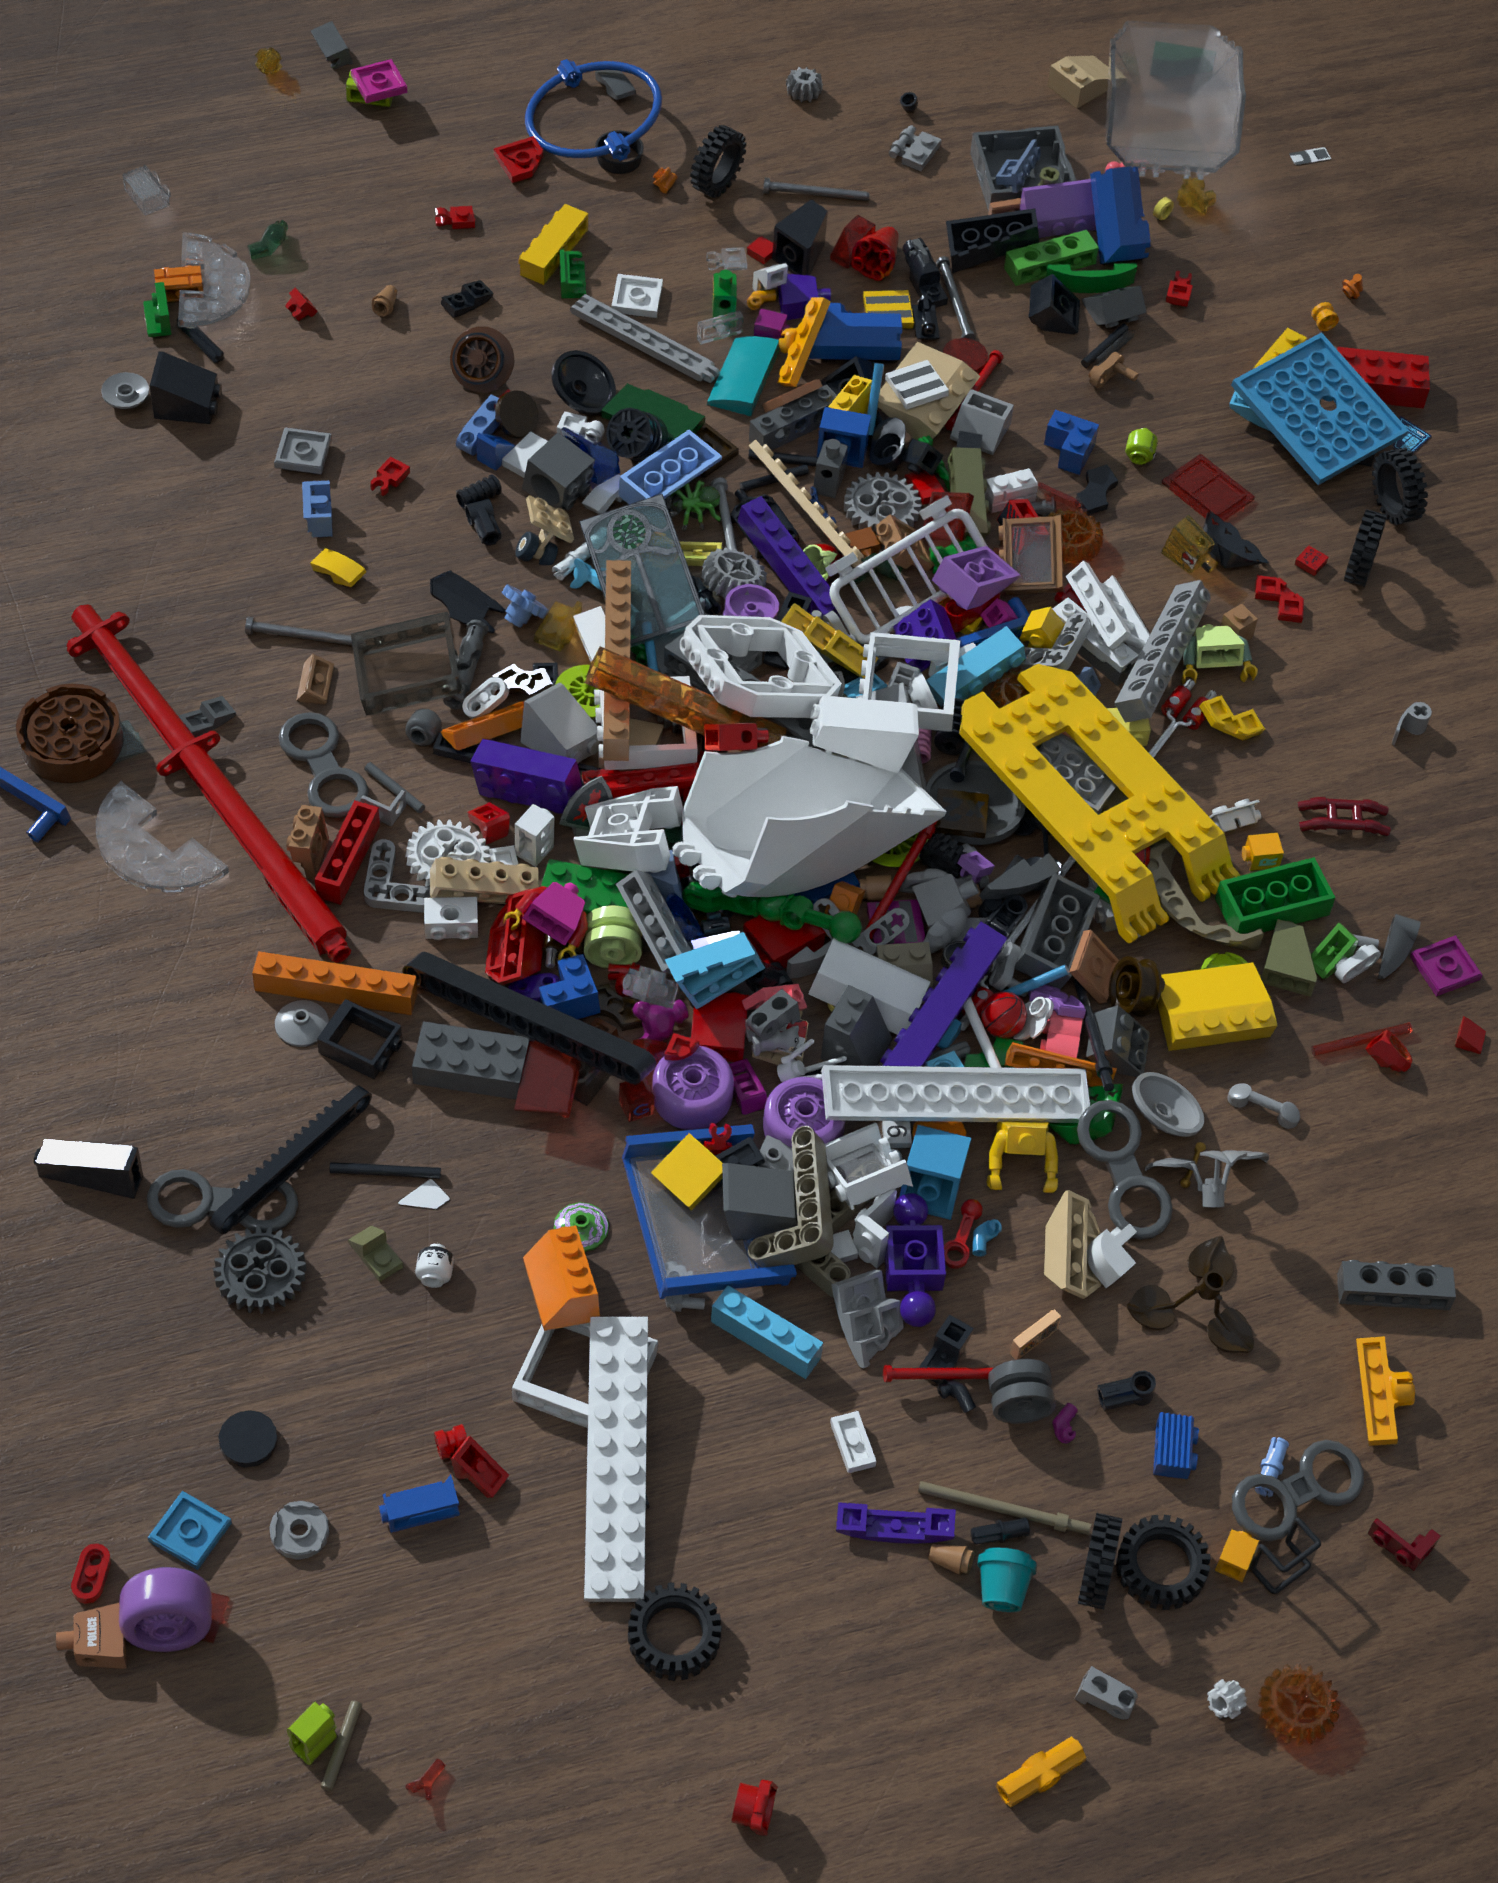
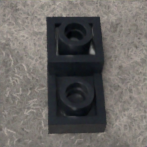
M481 280L463 284L459 293L442 297L441 305L455 318L480 307L490 300L494 293Z

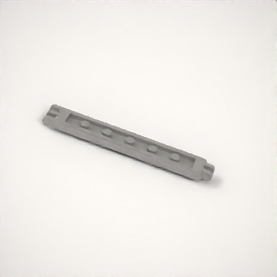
M586 294L570 308V312L573 315L697 381H702L703 379L711 383L720 374L719 369L715 367L711 360Z

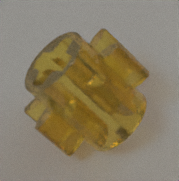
M269 47L268 50L267 48H261L255 54L258 58L255 65L262 73L266 75L269 72L276 74L282 68V65L279 63L282 57L274 48Z

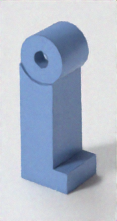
M491 394L459 434L456 448L475 455L477 453L478 433L491 435L500 425L496 421L494 404H497L498 397Z

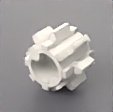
M1222 1679L1214 1684V1689L1208 1692L1209 1708L1220 1718L1229 1716L1233 1719L1241 1713L1240 1710L1247 1706L1246 1691L1239 1686L1238 1682L1234 1680L1225 1682Z

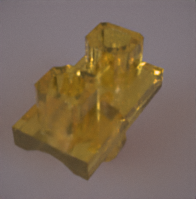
M1188 173L1182 175L1183 184L1177 191L1179 194L1177 203L1181 207L1187 205L1193 207L1200 216L1206 215L1207 207L1215 204V192L1213 190L1203 191L1205 183L1201 176L1192 178Z

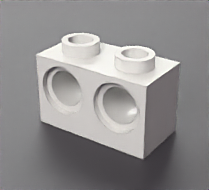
M532 804L515 823L516 856L536 867L554 847V816L548 810L541 809Z

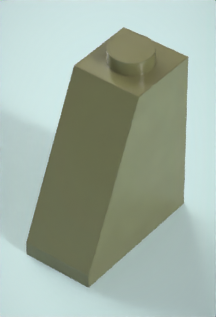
M1277 919L1261 980L1263 984L1311 997L1317 976L1304 928L1293 922Z

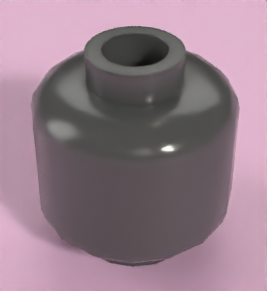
M424 708L418 709L411 715L406 724V735L414 744L419 746L431 745L439 735L442 722L434 711Z

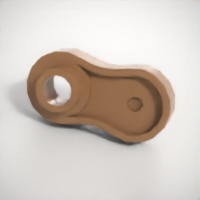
M1113 352L1102 364L1091 369L1089 383L1099 389L1118 372L1133 382L1136 381L1139 374L1123 365L1124 356Z

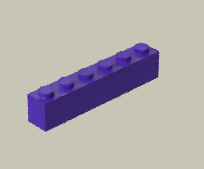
M760 496L742 505L737 522L788 590L812 598L811 615L813 611L818 610L821 612V620H823L822 617L825 614L833 611L840 617L830 598V586L763 497Z

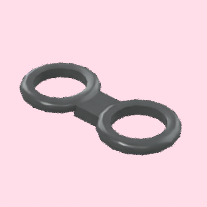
M312 712L297 714L288 719L281 727L279 734L280 746L289 757L297 761L307 762L314 776L307 792L311 806L322 807L323 814L326 817H346L354 800L361 802L363 795L368 797L367 782L359 773L348 768L339 767L332 752L336 749L340 736L337 726L330 718ZM305 724L319 725L329 734L328 741L322 747L310 751L295 747L289 738L295 728ZM334 779L348 780L358 789L357 797L349 804L343 806H330L324 803L319 798L318 793L324 783Z
M1106 1100L1092 1104L1080 1116L1077 1133L1079 1143L1085 1152L1095 1160L1106 1163L1115 1185L1110 1193L1108 1202L1110 1219L1120 1230L1125 1228L1130 1223L1121 1214L1120 1201L1122 1195L1131 1188L1141 1187L1148 1189L1156 1195L1160 1202V1217L1150 1227L1140 1228L1132 1225L1137 1232L1131 1238L1139 1240L1154 1238L1162 1233L1170 1223L1173 1207L1171 1197L1165 1187L1153 1178L1142 1176L1135 1159L1134 1152L1139 1147L1142 1135L1140 1122L1134 1112L1123 1103ZM1103 1112H1112L1122 1117L1129 1126L1130 1137L1127 1145L1121 1150L1113 1152L1102 1150L1096 1146L1089 1133L1090 1121L1094 1116Z
M186 1169L171 1170L160 1175L151 1184L147 1194L148 1209L153 1217L164 1225L176 1228L189 1227L202 1221L206 1216L212 1217L215 1211L232 1196L233 1188L211 1187L205 1177L194 1171ZM285 1181L276 1189L283 1194L287 1202L285 1210L278 1217L271 1220H259L247 1215L239 1224L255 1232L256 1228L260 1226L262 1233H266L269 1227L272 1228V1232L286 1227L295 1217L298 1208L297 1194L291 1184ZM175 1182L191 1183L200 1190L203 1196L201 1204L196 1210L183 1215L171 1214L164 1210L158 1198L166 1186Z
M1332 1440L1314 1442L1304 1451L1301 1457L1300 1472L1285 1480L1280 1481L1273 1476L1256 1474L1244 1478L1237 1484L1232 1495V1511L1237 1523L1252 1537L1270 1542L1282 1539L1288 1534L1294 1519L1297 1517V1508L1313 1499L1332 1506L1349 1504L1356 1499L1364 1485V1470L1359 1458L1350 1448L1342 1443ZM1325 1452L1332 1453L1342 1458L1348 1465L1351 1473V1484L1346 1492L1332 1493L1318 1484L1312 1468L1316 1455ZM1255 1487H1264L1277 1494L1284 1506V1519L1280 1526L1265 1528L1254 1523L1248 1516L1245 1508V1497L1248 1490Z

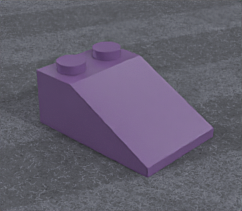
M983 546L944 557L932 581L939 586L943 593L952 597L959 607L968 610L979 607L1018 580L1020 574L990 548Z

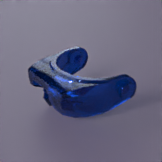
M668 894L666 897L667 906L686 941L704 937L696 917L687 904L677 894ZM688 918L692 925H688L685 919Z

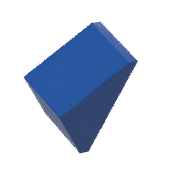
M478 433L477 460L496 471L502 465V458L516 445L500 436Z

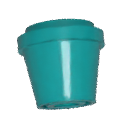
M1010 1548L986 1549L984 1553L978 1555L977 1562L981 1572L982 1605L986 1608L1002 1612L1021 1611L1031 1578L1036 1574L1037 1562L1032 1559L1031 1555L1023 1551Z

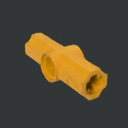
M1071 1736L1047 1752L1040 1751L1032 1755L1022 1764L1020 1769L997 1782L996 1787L1004 1803L1011 1808L1035 1792L1042 1793L1053 1787L1061 1779V1776L1086 1761L1087 1757L1079 1741Z

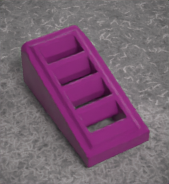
M748 1059L729 1064L733 1075L746 1071V1073L734 1077L733 1095L742 1114L746 1115L764 1109L767 1095Z

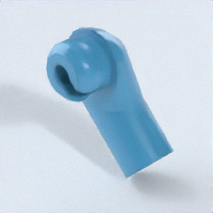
M988 1220L975 1228L973 1231V1255L978 1257L986 1255L987 1242L996 1237L1002 1230V1225L998 1220Z

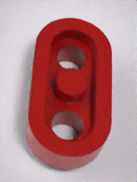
M90 1544L80 1554L71 1583L73 1596L80 1603H93L100 1598L111 1565L109 1550L102 1544ZM95 1559L101 1560L98 1565H92L91 1563ZM85 1587L93 1588L89 1593L83 1592Z

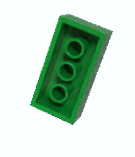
M1315 857L1222 880L1219 883L1215 900L1228 926L1232 927L1239 934H1248L1260 929L1262 932L1274 930L1277 919L1298 924L1329 916L1336 897Z
M549 859L541 886L549 887L553 882H557L563 887L566 883L575 884L579 889L577 896L585 901L583 911L586 913V917L592 910L603 906L615 905L628 908L616 886L628 874Z

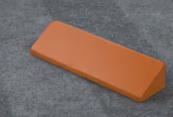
M524 701L445 728L441 731V734L456 750H462L480 743L482 739L489 740L522 728Z
M1012 1042L1006 1053L1005 1065L1015 1068L1086 1069L1088 1086H1103L1101 1078L1096 1073V1063ZM1112 1067L1113 1074L1111 1076L1114 1079L1117 1068Z

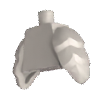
M932 868L907 875L899 889L900 892L913 893L917 897L930 928L923 942H929L931 954L945 948L953 939L958 938L962 934L967 923V916L971 913L966 899L979 893L973 879L960 885L952 874Z

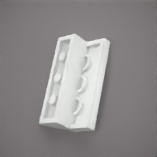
M833 938L808 994L835 1007L848 985L871 994L876 1001L888 1031L898 1035L902 1028L907 1030L911 1022L908 1019L915 1008L920 1007L930 981Z

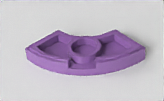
M1045 984L1028 992L1030 1001L1037 997L1050 999L1054 1004L1053 1010L1058 1015L1082 1019L1085 1017L1086 1009L1083 1004L1073 995L1068 998L1066 993L1061 992L1056 987Z

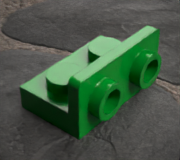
M164 282L155 283L156 293H151L152 300L143 302L148 337L171 335Z

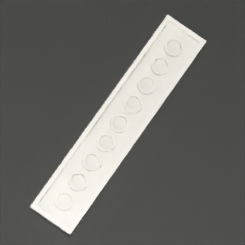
M824 1065L821 1069L826 1120L1079 1123L1080 1116L1090 1106L1086 1069Z
M590 1317L585 1602H636L639 1598L644 1600L648 1317Z

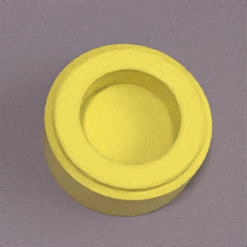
M1167 197L1162 198L1156 204L1153 216L1159 220L1166 219L1173 210L1174 202Z

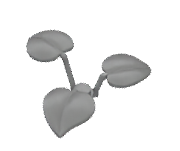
M1235 1150L1200 1152V1156H1208L1215 1159L1214 1178H1206L1205 1184L1202 1183L1198 1168L1193 1160L1165 1158L1148 1164L1145 1167V1171L1155 1166L1188 1168L1195 1175L1198 1191H1202V1206L1224 1207V1191H1226V1183L1231 1166L1240 1159L1259 1158L1267 1163L1269 1154ZM1220 1161L1226 1163L1222 1179L1219 1178Z

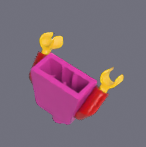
M553 882L549 887L541 886L528 890L515 907L517 909L514 912L505 914L503 922L505 923L508 918H514L516 923L513 924L511 930H515L519 926V917L524 914L522 919L564 946L568 942V947L558 954V960L562 959L564 952L569 953L571 957L576 956L575 949L576 947L579 948L588 930L586 913L583 911L585 901L577 896L579 889L573 883H566L563 887L559 883Z

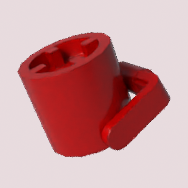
M761 1779L759 1787L740 1783L731 1823L750 1827L756 1834L767 1836L778 1786L773 1781Z

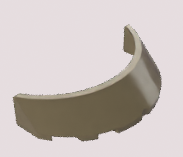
M1166 838L1154 843L1150 850L1148 869L1153 874L1162 908L1180 925L1202 937L1232 948L1258 951L1264 935L1261 929L1248 934H1239L1228 925L1210 926L1199 919L1171 874L1172 863L1177 850Z

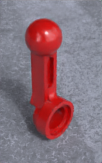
M968 1199L962 1204L961 1214L963 1218L956 1238L944 1245L945 1265L950 1268H962L969 1260L970 1252L966 1242L974 1221L979 1219L983 1212L981 1203L975 1199ZM956 1250L963 1255V1258L960 1261H952L948 1258L947 1254L950 1251Z

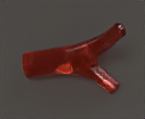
M436 1759L421 1777L406 1784V1789H411L412 1793H416L424 1788L425 1799L431 1800L433 1782L446 1765L440 1759Z

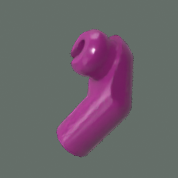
M1066 1403L1052 1421L1056 1438L1065 1444L1073 1441L1076 1437V1431H1072L1070 1421L1077 1414L1078 1410L1071 1403Z

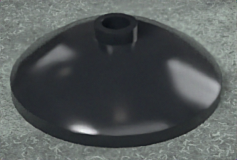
M572 350L563 353L554 362L551 378L555 391L562 401L575 411L588 415L600 414L601 410L616 395V386L611 372L601 360L592 354Z

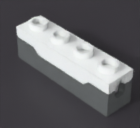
M1067 598L1055 606L1053 610L1064 624L1070 616L1078 612L1085 613L1091 622V629L1078 654L1115 685L1119 686L1127 680L1139 655L1123 642L1114 650L1108 648L1089 614L1071 599Z

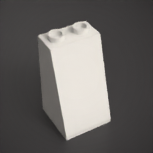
M822 695L819 703L814 704L810 712V718L813 720L810 734H813L814 746L895 773H899L919 736L918 707L913 703Z

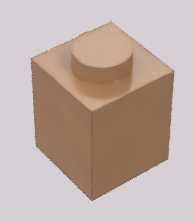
M1240 604L1223 614L1221 626H1229L1237 635L1248 641L1253 638L1258 619L1243 604Z

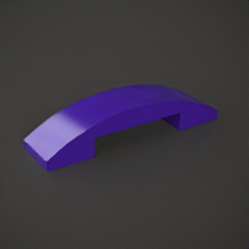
M838 1503L836 1532L856 1538L890 1543H933L954 1539L956 1510L926 1508V1513L868 1509V1504Z

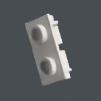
M1244 799L1236 802L1235 807L1227 809L1226 805L1213 809V814L1209 817L1223 832L1237 828L1234 819H1237L1240 828L1255 824L1261 819L1260 811L1255 810L1254 807L1260 801L1250 802L1249 799Z

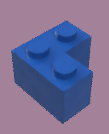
M1055 409L1047 425L1044 445L1061 450L1058 468L1080 475L1096 444L1099 424Z
M581 954L557 961L561 981L539 987L541 1003L576 1019L601 1013L598 991L584 955Z

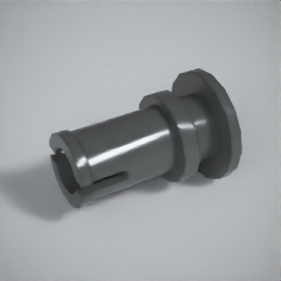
M1052 496V501L1042 499V502H1030L1038 516H1056L1057 507L1054 496Z

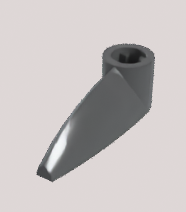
M1398 914L1394 915L1377 978H1386L1404 962L1416 940L1421 924L1420 921Z

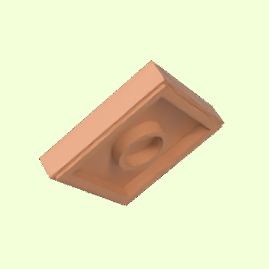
M815 379L763 403L764 405L762 406L765 413L821 388V382L819 379Z
M1091 929L1083 931L1069 972L1099 1004L1105 1003L1109 996L1110 977L1119 959Z

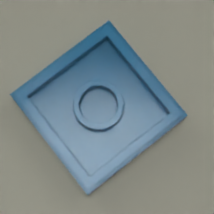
M182 1491L150 1533L148 1541L198 1570L232 1524L231 1518Z

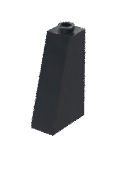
M45 1139L42 1148L37 1149L34 1156V1165L37 1167L39 1177L131 1199L135 1198L143 1179L138 1147Z

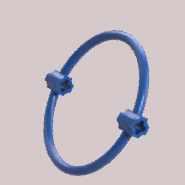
M568 59L561 61L557 67L558 74L545 82L535 92L527 106L525 127L530 137L534 136L543 150L561 157L593 158L611 154L613 159L620 161L626 159L627 155L631 152L629 145L647 133L660 114L662 93L658 83L648 72L628 63L600 61L576 66L574 61H569ZM600 70L627 72L645 81L652 91L653 106L644 123L625 138L621 133L619 134L615 131L609 133L608 137L604 140L605 146L592 149L558 147L545 141L537 133L534 126V113L540 100L561 82L572 88L578 86L579 82L583 79V73Z

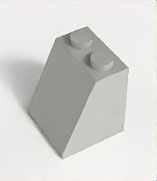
M559 682L524 701L521 731L522 744L532 750L576 759L577 764L599 751L600 741L597 740V725L563 684Z

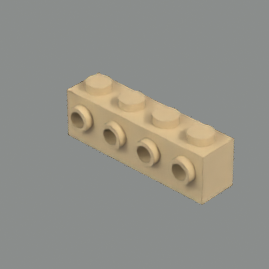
M451 857L436 858L430 868V898L477 897V902L506 904L505 900L508 895L539 887L538 867H530L528 864L506 865L499 861L483 863L475 859L461 861L453 860Z

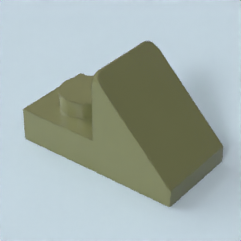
M370 1226L348 1239V1243L379 1282L403 1268V1262L388 1245L384 1230Z

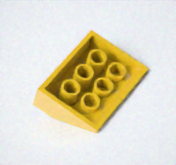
M1253 962L1161 975L1165 981V988L1160 995L1158 1008L1168 1051L1271 1037L1278 1026L1272 1001Z

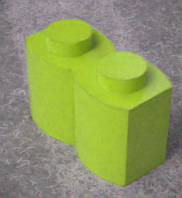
M313 1702L287 1729V1734L290 1738V1748L307 1765H311L337 1738L335 1732L337 1727L333 1720L335 1715L323 1703L319 1706L316 1702Z

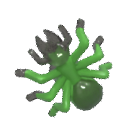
M698 481L695 491L691 493L687 483L681 488L686 490L688 498L679 489L665 498L671 518L679 515L682 510L686 509L682 527L683 531L687 530L689 516L698 518L700 529L704 530L703 516L706 513V508L710 510L713 518L718 522L722 521L721 517L714 510V507L720 503V493L715 487L706 486L703 488L705 483ZM676 493L680 498H674L672 496H674V494Z

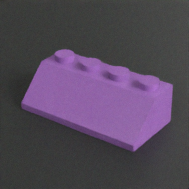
M1091 179L1023 188L1019 211L1035 208L1039 238L1071 234L1084 230H1096Z

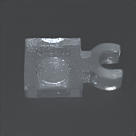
M744 247L722 248V253L715 251L707 252L706 260L708 261L709 270H716L723 266L724 270H747Z

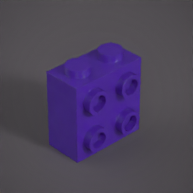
M932 599L923 603L919 608L893 626L896 635L957 640L945 608ZM905 658L908 665L919 668L920 672L927 669L931 663L929 660Z

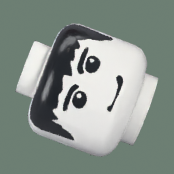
M431 1244L429 1247L420 1250L415 1270L417 1278L427 1287H441L451 1279L454 1256L441 1244Z

